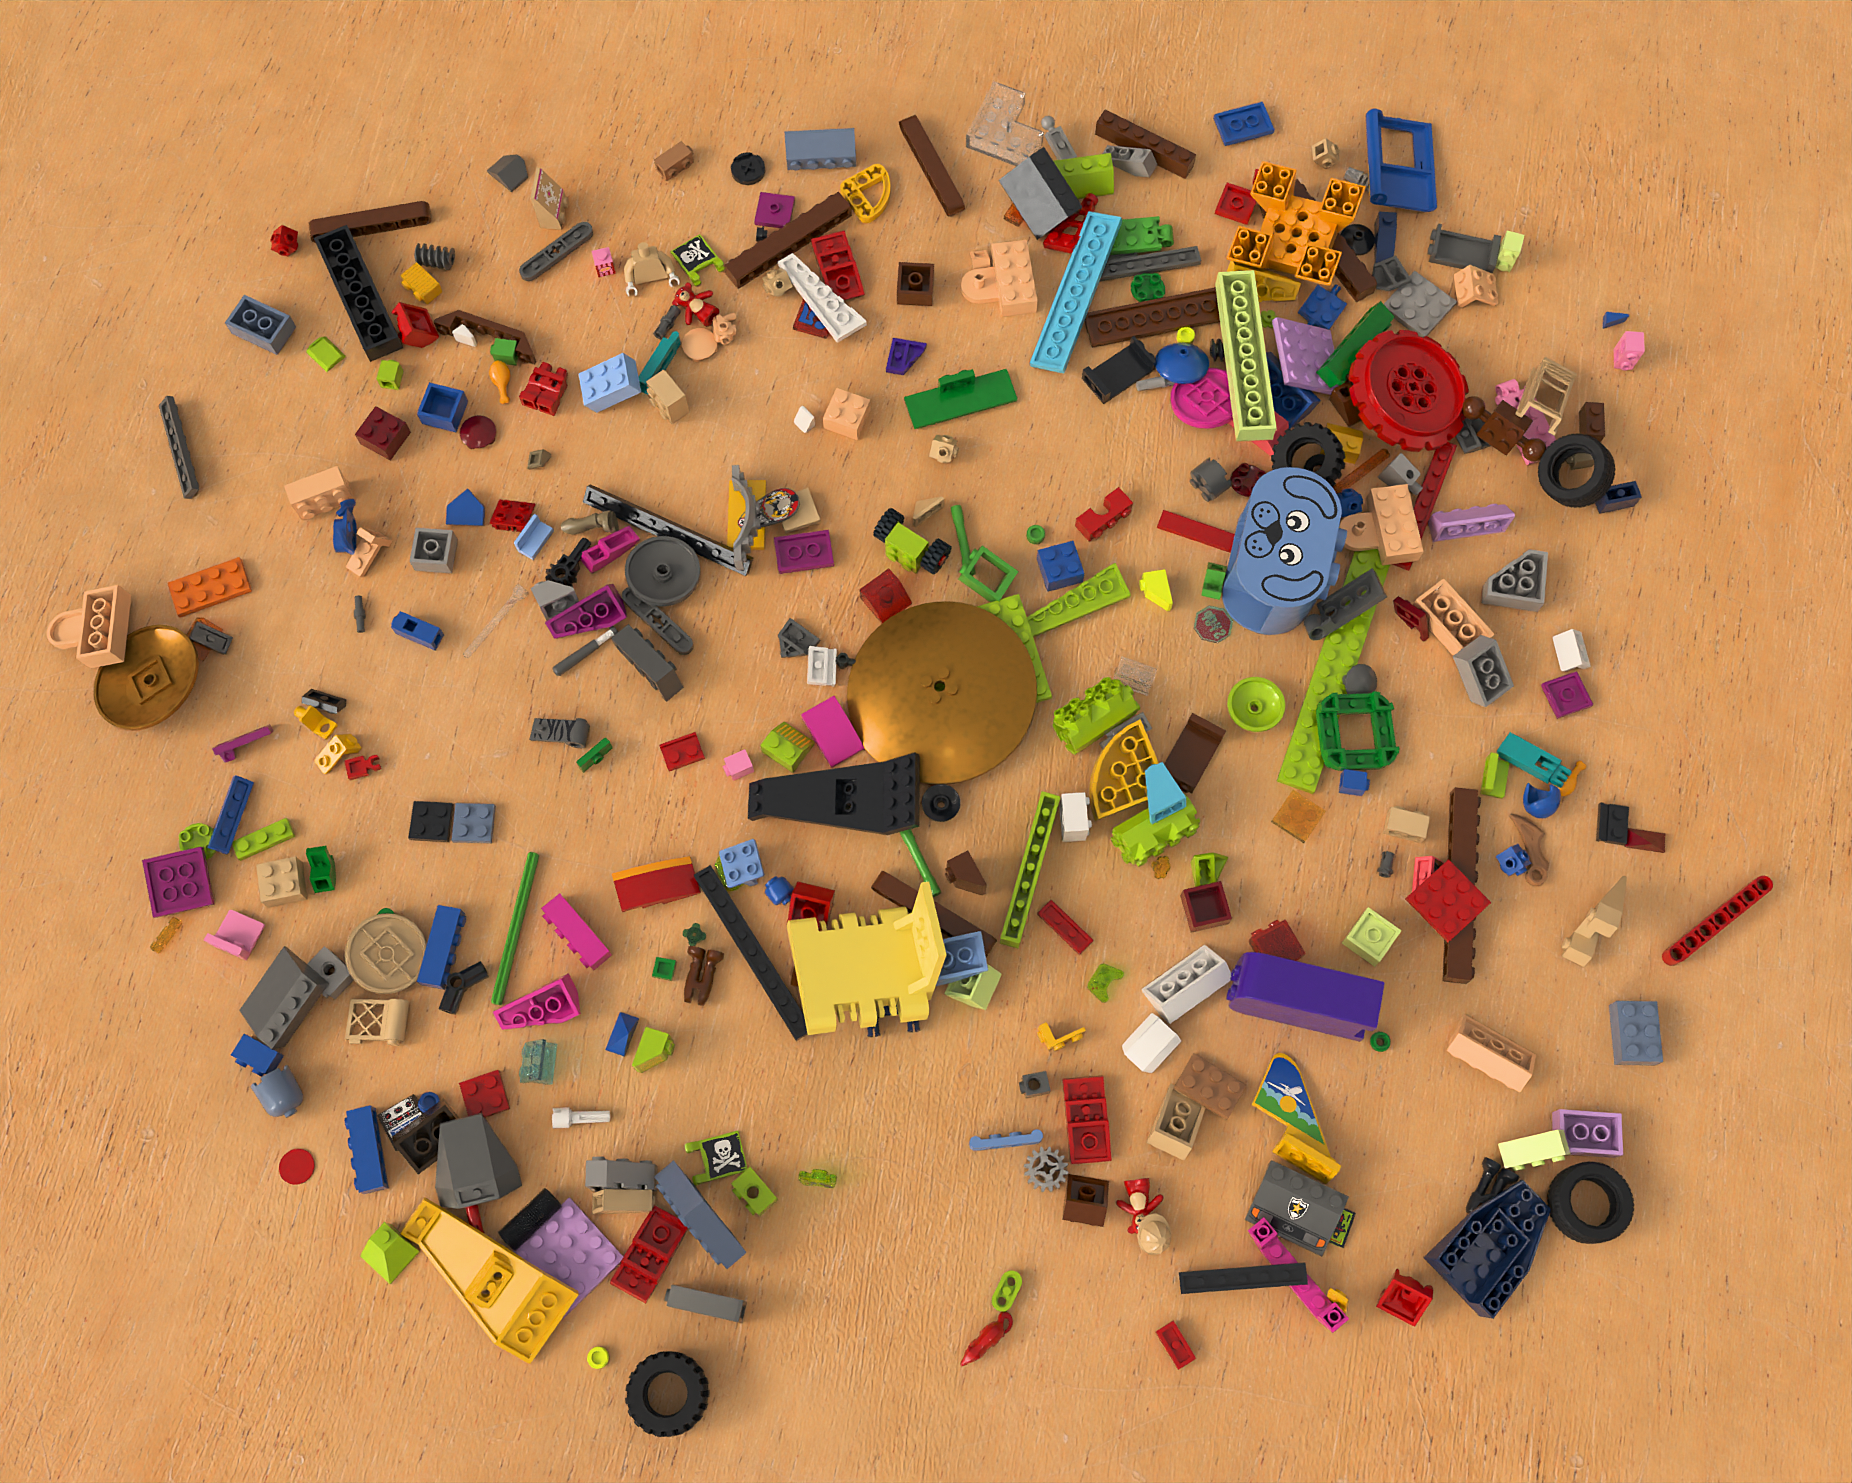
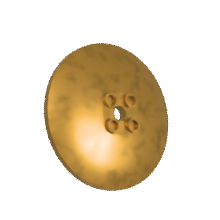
M168 625L146 626L128 634L124 662L100 666L96 674L94 702L99 714L111 725L119 729L131 731L153 727L173 715L186 701L197 679L199 658L193 641L181 630Z

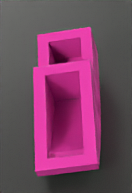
M627 526L600 539L598 545L583 551L581 561L592 574L623 555L639 542L640 538L630 526Z

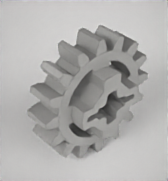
M1040 1147L1039 1153L1035 1150L1032 1151L1033 1158L1030 1156L1026 1158L1030 1163L1024 1164V1167L1028 1169L1024 1176H1030L1028 1184L1035 1183L1033 1189L1040 1186L1041 1192H1044L1045 1188L1052 1192L1053 1186L1057 1189L1060 1188L1059 1181L1065 1183L1066 1180L1062 1176L1068 1175V1171L1064 1170L1068 1163L1062 1162L1065 1157L1064 1155L1060 1157L1057 1155L1059 1150L1053 1153L1051 1152V1147H1048L1047 1151ZM1048 1156L1054 1158L1057 1162H1051L1048 1160ZM1039 1158V1166L1032 1168L1034 1161ZM1044 1164H1046L1048 1168H1052L1047 1175L1045 1171H1040V1169L1043 1168ZM1060 1171L1058 1178L1053 1181V1173ZM1040 1176L1044 1179L1045 1183L1038 1181L1035 1177Z

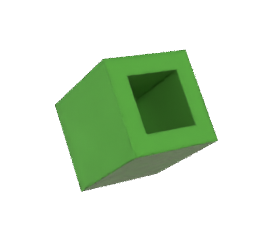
M495 338L494 345H491L490 354L493 356L494 361L500 360L505 364L516 366L518 356L515 349L518 343L513 340Z

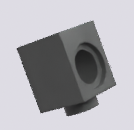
M1046 1071L1023 1075L1022 1081L1019 1082L1021 1094L1025 1093V1098L1046 1095L1051 1091ZM1035 1080L1039 1083L1040 1087L1037 1090H1032L1028 1083Z

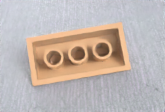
M1442 579L1413 603V606L1422 609L1426 613L1428 628L1452 655H1455L1480 635L1489 638L1495 635L1445 579Z
M1465 1014L1461 1017L1447 1047V1051L1452 1056L1466 1061L1471 1067L1480 1069L1489 1077L1501 1081L1508 1088L1515 1089L1518 1092H1521L1533 1074L1536 1054Z

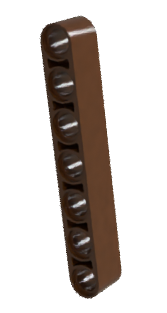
M913 115L900 120V130L946 215L949 217L964 211V202L918 117Z
M418 201L313 219L309 222L310 239L316 243L315 237L345 225L348 226L353 237L427 225L431 223L430 206L428 202Z
M881 871L871 889L897 906L906 907L907 912L912 913L918 891L889 873ZM934 901L941 932L951 938L981 931L987 958L997 940L987 932Z

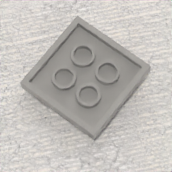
M1414 271L1410 275L1412 282L1399 287L1384 305L1395 316V320L1410 331L1417 332L1418 336L1424 337L1428 336L1456 305L1457 301Z

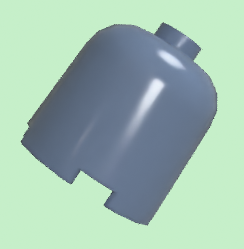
M288 1065L284 1066L283 1071L277 1068L261 1077L262 1082L260 1084L253 1083L250 1086L265 1111L273 1117L285 1115L288 1118L297 1112L296 1108L303 1101L302 1090Z

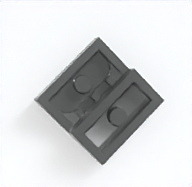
M1466 418L1462 421L1464 426L1455 437L1464 454L1491 446L1476 435L1485 423L1479 418L1475 420Z

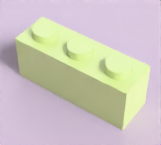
M1554 1130L1498 1144L1504 1167L1512 1168V1171L1525 1169L1524 1165L1531 1163L1533 1167L1544 1165V1160L1552 1159L1553 1162L1565 1160V1155L1571 1154L1564 1130Z

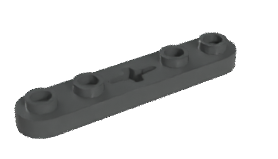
M588 222L576 224L523 263L519 269L522 279L525 281L535 280L593 236L592 226Z
M629 587L624 589L622 592L623 602L677 653L686 655L693 650L694 645L690 636L657 606L639 600ZM651 615H653L657 619L661 617V622L664 625V627H662V625L658 622L655 623Z

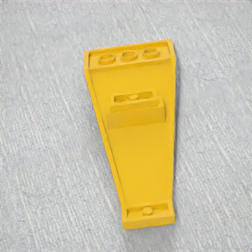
M425 1197L401 1230L400 1234L420 1246L491 1341L531 1364L579 1295V1292L539 1269ZM496 1272H500L502 1274L499 1277L494 1276ZM489 1290V1293L483 1294L482 1291Z

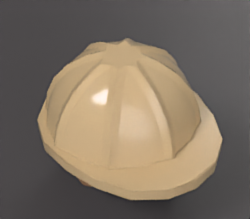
M1150 1213L1140 1222L1138 1244L1141 1250L1149 1255H1158L1165 1251L1171 1242L1170 1227L1163 1216L1157 1213Z

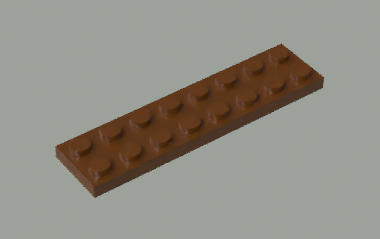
M1216 287L1088 312L1084 322L1091 347L1128 341L1133 336L1138 339L1178 331L1184 327L1193 328L1220 322Z

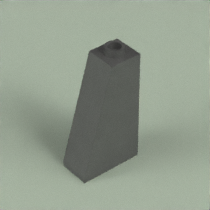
M671 1285V1289H667L664 1300L667 1302L666 1306L738 1323H742L747 1302L744 1300Z

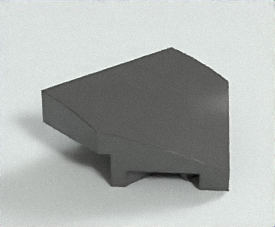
M789 618L778 634L781 658L808 655L809 646L816 647L821 641L791 618Z

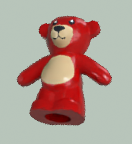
M688 282L677 290L675 299L672 301V305L686 307L685 322L687 325H691L694 313L704 326L709 327L712 325L713 317L719 315L720 312L716 306L703 301L712 297L713 292L711 290L695 295L692 291V285Z
M1149 1178L1124 1181L1131 1205L1123 1200L1116 1201V1205L1119 1208L1133 1215L1132 1225L1127 1230L1130 1234H1138L1141 1220L1150 1214L1164 1199L1163 1195L1159 1194L1149 1202Z

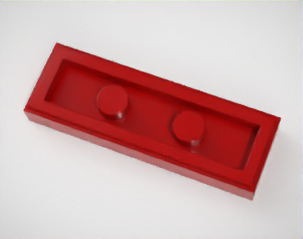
M1052 900L1037 913L1079 955L1094 941Z

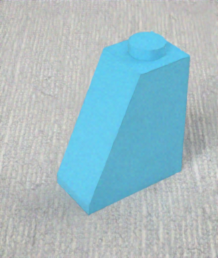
M1163 762L1149 766L1145 770L1149 818L1151 824H1154L1185 808L1186 797Z

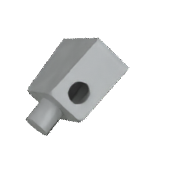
M1402 453L1378 476L1388 486L1407 484L1409 491L1415 496L1423 489L1416 482L1417 478L1421 475L1420 472Z

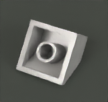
M547 580L545 582H538L534 587L530 588L546 621L579 602L573 587Z

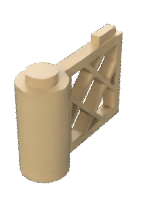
M351 999L345 1039L349 1040L350 1044H362V1040L387 1041V1045L399 1046L400 1042H404L410 1002L402 999ZM356 1004H363L367 1010L358 1017L355 1013ZM378 1005H384L383 1013L377 1017L372 1010ZM370 1013L375 1020L366 1027L361 1020ZM359 1023L364 1030L358 1035H352L353 1027ZM378 1023L381 1027L380 1036H373L369 1030Z

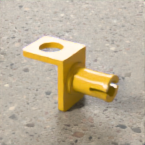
M312 705L307 709L303 706H298L294 710V715L300 718V722L313 733L326 740L338 726L337 723L323 716ZM325 724H330L327 732H321Z

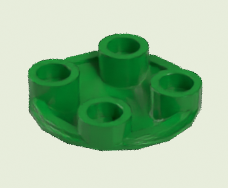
M1143 273L1134 276L1131 283V293L1138 302L1163 298L1165 295V285L1158 273Z

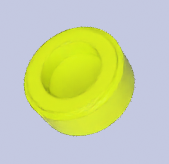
M1190 327L1179 329L1176 337L1177 341L1191 344L1195 338L1194 330Z
M594 1347L587 1356L589 1365L595 1369L604 1368L610 1359L609 1352L603 1347Z

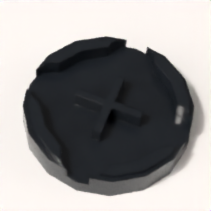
M750 152L739 154L733 159L731 164L732 177L742 185L758 183L764 177L766 171L763 159L759 155L756 156Z

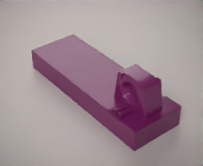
M270 724L218 744L212 750L215 756L220 755L224 763L232 761L236 758L234 748L267 736L273 732Z

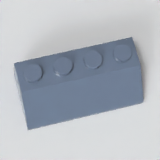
M854 128L784 131L787 170L856 167Z

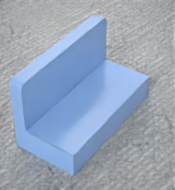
M534 514L514 541V545L519 553L534 560L554 530L552 527L541 522L538 515Z

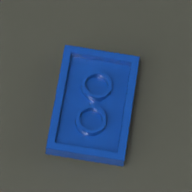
M1263 102L1214 114L1213 119L1225 146L1274 133V127Z

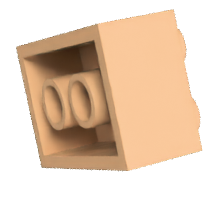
M338 466L284 486L290 504L301 520L311 519L322 512H329L333 508L341 506L340 503L342 501L354 499L349 484Z

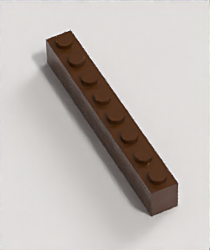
M1296 179L1294 196L1316 201L1307 192L1305 185ZM1338 232L1332 250L1340 251L1342 255L1335 275L1357 303L1374 293L1377 281L1368 272L1365 264L1358 259L1355 251L1346 243V239Z
M839 191L834 195L828 196L820 204L814 205L806 213L800 214L792 222L786 223L778 231L772 232L764 240L758 241L750 249L744 250L736 258L730 259L724 265L727 277L737 289L741 288L778 264V261L809 244L811 239L820 237L851 217V205Z

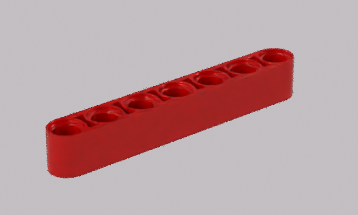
M1762 875L1749 882L1662 953L1664 963L1669 966H1675L1688 958L1769 893L1773 888V881L1768 876ZM1758 883L1763 886V890L1759 888ZM1743 894L1748 896L1749 901L1745 900ZM1729 905L1734 908L1735 913L1729 909ZM1715 917L1720 920V924L1715 921ZM1700 928L1705 930L1706 936L1701 933ZM1686 940L1691 942L1692 948L1687 946ZM1671 952L1676 953L1677 959L1672 957Z

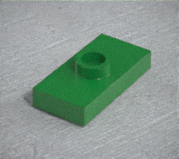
M607 738L602 739L576 761L583 773L592 765L598 764L603 760L604 755L613 748Z

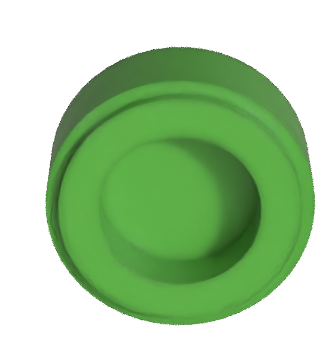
M1039 525L1030 526L1026 534L1027 540L1032 544L1042 543L1045 538V530Z

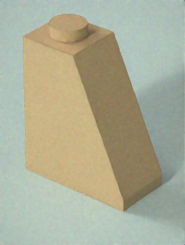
M603 1189L592 1193V1214L647 1213L652 1211L655 1205V1197L652 1195V1190Z

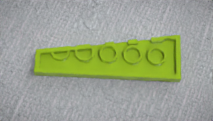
M1116 563L1100 571L1091 579L1084 581L1073 590L1068 591L1057 600L1055 599L1050 602L1046 607H1042L1028 616L1027 620L1032 636H1038L1129 598L1131 594Z

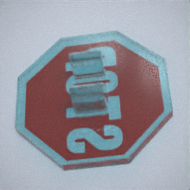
M1207 606L1196 613L1193 628L1201 640L1219 643L1230 636L1233 620L1225 609Z

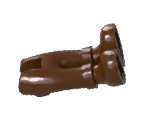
M688 946L687 953L692 957L693 962L690 964V970L685 982L684 1002L691 1003L694 990L700 989L698 1005L704 1006L712 989L714 973L716 971L715 966L724 959V953L715 950L707 951L704 973L701 981H699L706 950L696 946Z

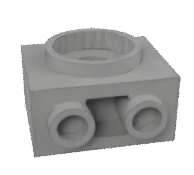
M325 946L307 964L329 982L322 993L326 998L330 996L336 999L354 980L349 974L346 964ZM335 967V972L328 976V970Z

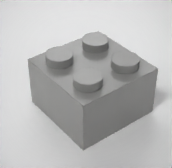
M415 528L410 563L415 571L452 574L458 541L453 530Z

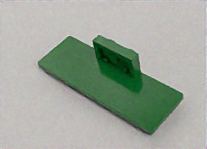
M971 369L962 370L953 375H944L938 379V388L905 396L904 401L913 427L918 429L1016 402L1017 396L1007 369L975 377L974 371Z

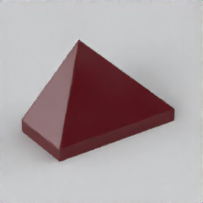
M1628 828L1627 844L1624 847L1664 853L1666 834Z

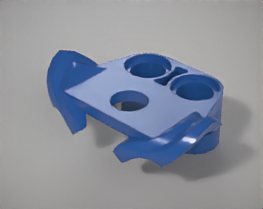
M347 499L340 503L341 508L336 512L339 517L343 516V519H334L333 546L336 553L347 552L353 555L356 550L357 526L352 512L356 505V500Z

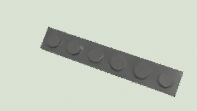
M1198 246L1109 260L1105 265L1100 281L1200 265L1201 258Z
M166 396L159 404V409L183 497L191 499L199 490V483L196 480L194 466H192L190 451L186 444V436L183 433L182 422L178 415V407L173 396Z

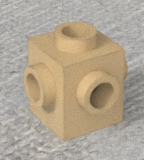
M1327 138L1311 146L1313 161L1323 168L1331 167L1340 161L1339 147Z
M782 268L770 270L766 273V276L762 277L766 293L776 297L784 295L786 290L793 287L786 270Z
M936 435L932 442L929 457L935 458L941 463H950L958 455L959 447H956L958 440H954L949 435Z

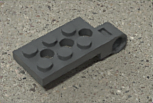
M1373 568L1328 596L1326 600L1317 603L1321 615L1311 614L1304 620V626L1311 640H1320L1387 598L1377 573ZM1367 590L1366 593L1361 596V593Z

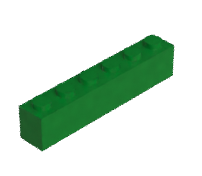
M1381 301L1369 308L1316 373L1330 388L1343 384L1347 379L1346 375H1349L1351 364L1357 359L1356 354L1360 348L1376 335L1386 331L1392 325L1390 322L1395 316Z

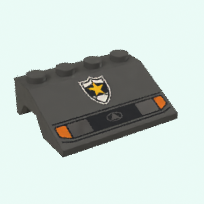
M1271 1160L1267 1165L1266 1172L1245 1220L1255 1225L1262 1218H1265L1278 1233L1277 1236L1322 1257L1349 1196Z

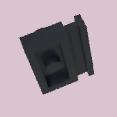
M1602 802L1598 804L1596 841L1623 846L1627 844L1629 807L1604 804Z

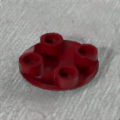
M472 416L465 420L460 428V438L469 449L483 448L495 442V424L486 416Z
M1242 463L1231 474V486L1239 495L1250 497L1256 482L1266 472L1256 466Z

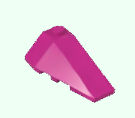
M568 973L493 1011V1014L502 1030L531 1025L539 1026L548 1023H563L581 1014L578 991Z

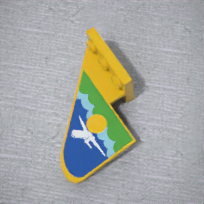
M1275 1054L1269 1063L1252 1105L1287 1126L1283 1136L1272 1152L1322 1183L1327 1184L1339 1172L1341 1165L1329 1153L1300 1069L1286 1054Z

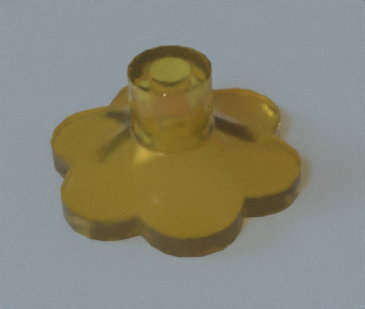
M1159 856L1157 861H1153L1151 864V868L1155 872L1154 876L1157 879H1164L1171 867L1169 857Z

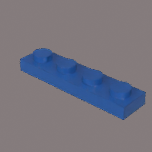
M237 775L233 776L207 848L223 854L229 853L254 782Z

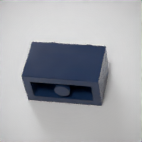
M1636 481L1611 486L1608 489L1609 491L1599 501H1595L1599 514L1634 507L1642 496Z

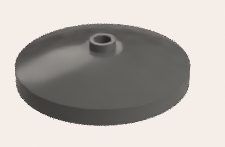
M669 536L652 537L639 543L630 552L625 564L626 582L631 592L639 600L654 606L675 605L687 599L696 589L700 580L699 559L694 550L682 540Z

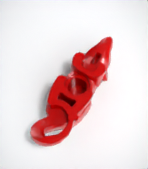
M1007 1311L1001 1312L997 1321L989 1323L980 1331V1335L970 1343L960 1363L961 1366L975 1362L983 1357L990 1347H994L1005 1336L1004 1334L1011 1330L1013 1319ZM1004 1319H1008L1009 1326L1004 1331Z

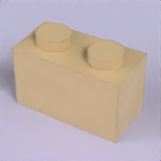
M1400 806L1391 807L1386 815L1383 834L1422 843L1426 838L1430 816H1426L1420 811H1406L1405 808Z

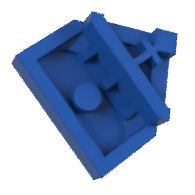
M466 489L447 505V525L484 526L485 507L469 489Z

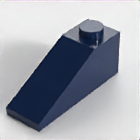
M1379 211L1374 223V264L1394 256L1397 230L1396 212Z

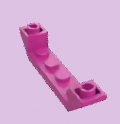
M1262 1218L1248 1230L1258 1249L1271 1265L1298 1263L1277 1238L1278 1233L1265 1218ZM1308 1274L1307 1285L1289 1286L1313 1316L1332 1333L1349 1320L1335 1302L1331 1303Z

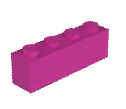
M560 893L541 908L545 913L542 917L549 925L553 923L557 927L554 931L561 939L565 937L569 941L567 946L574 954L578 952L582 956L579 960L586 969L590 966L594 971L612 956L610 951Z

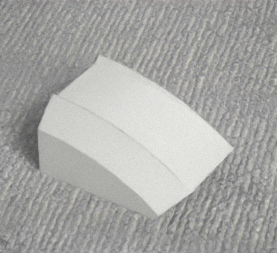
M1151 1013L1124 1042L1122 1048L1124 1054L1141 1071L1153 1073L1180 1044L1181 1039L1158 1016Z

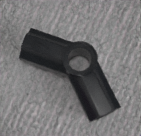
M481 961L459 973L455 972L448 976L446 981L447 987L439 1010L456 1015L464 992L469 987L489 977ZM462 979L461 985L455 988L453 986L454 982Z

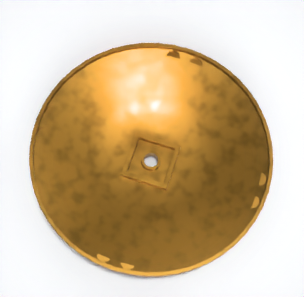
M941 601L924 603L910 607L890 617L871 633L856 655V662L852 665L847 687L848 712L853 728L864 748L877 762H884L916 752L920 755V783L949 785L977 778L996 768L1022 742L1030 727L1036 708L1037 682L1031 657L1021 639L1013 629L994 614L979 607L960 602ZM936 684H945V689L943 691H936Z

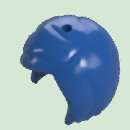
M1527 783L1523 795L1525 810L1539 819L1552 816L1560 805L1561 793L1558 787L1549 785L1550 791H1543Z

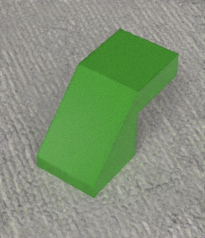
M1208 562L1201 596L1220 600L1227 566Z

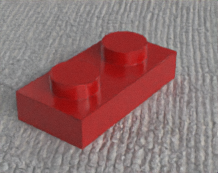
M1174 1320L1155 1331L1177 1370L1196 1359Z

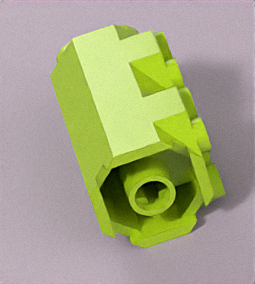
M1105 677L1095 686L1085 690L1086 697L1084 700L1073 698L1068 704L1055 710L1052 726L1060 741L1064 740L1067 743L1065 745L1066 749L1076 755L1134 716L1140 710V706L1132 696L1134 692L1129 685L1124 686L1119 679L1111 680L1110 677Z
M1185 795V808L1154 824L1150 822L1149 808L1113 828V837L1110 839L1113 845L1121 850L1122 859L1126 864H1137L1140 867L1152 855L1157 857L1162 854L1168 844L1170 847H1174L1181 842V838L1185 836L1189 838L1197 833L1196 829L1200 827V819H1195L1194 815L1197 814V811L1187 795Z

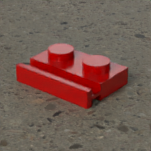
M696 732L659 745L669 772L705 759Z

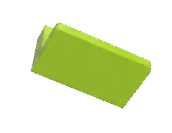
M1491 752L1486 757L1480 794L1502 799L1505 796L1509 762L1498 760L1499 754Z

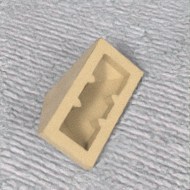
M942 496L916 501L913 514L914 527H917L944 507V498Z

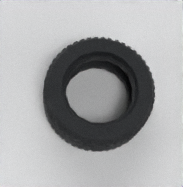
M1579 433L1562 436V438L1560 437L1554 443H1551L1540 458L1541 461L1538 466L1539 482L1545 493L1558 503L1571 508L1586 507V505L1589 506L1594 504L1595 501H1599L1609 491L1608 489L1611 488L1616 470L1610 451L1597 439ZM1578 453L1590 454L1594 460V471L1591 478L1578 488L1567 489L1562 487L1559 481V471L1566 459Z
M1582 1162L1565 1168L1552 1180L1547 1194V1205L1551 1209L1550 1217L1559 1231H1562L1568 1238L1585 1244L1607 1242L1619 1237L1628 1228L1627 1226L1630 1225L1634 1215L1633 1194L1623 1176L1618 1171H1615V1169L1610 1168V1166L1600 1162ZM1581 1180L1596 1183L1602 1187L1608 1196L1610 1203L1609 1214L1606 1220L1599 1226L1586 1224L1573 1211L1571 1192Z

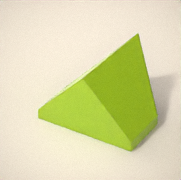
M1214 852L1194 855L1190 863L1195 887L1217 882L1228 857Z

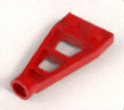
M1088 193L1081 203L1083 207L1081 211L1054 228L1044 240V248L1072 254L1081 237L1079 234L1088 211L1094 212L1098 198L1094 194ZM1079 215L1085 216L1083 221H1077L1074 219L1077 218ZM1068 227L1078 228L1075 235L1062 232Z

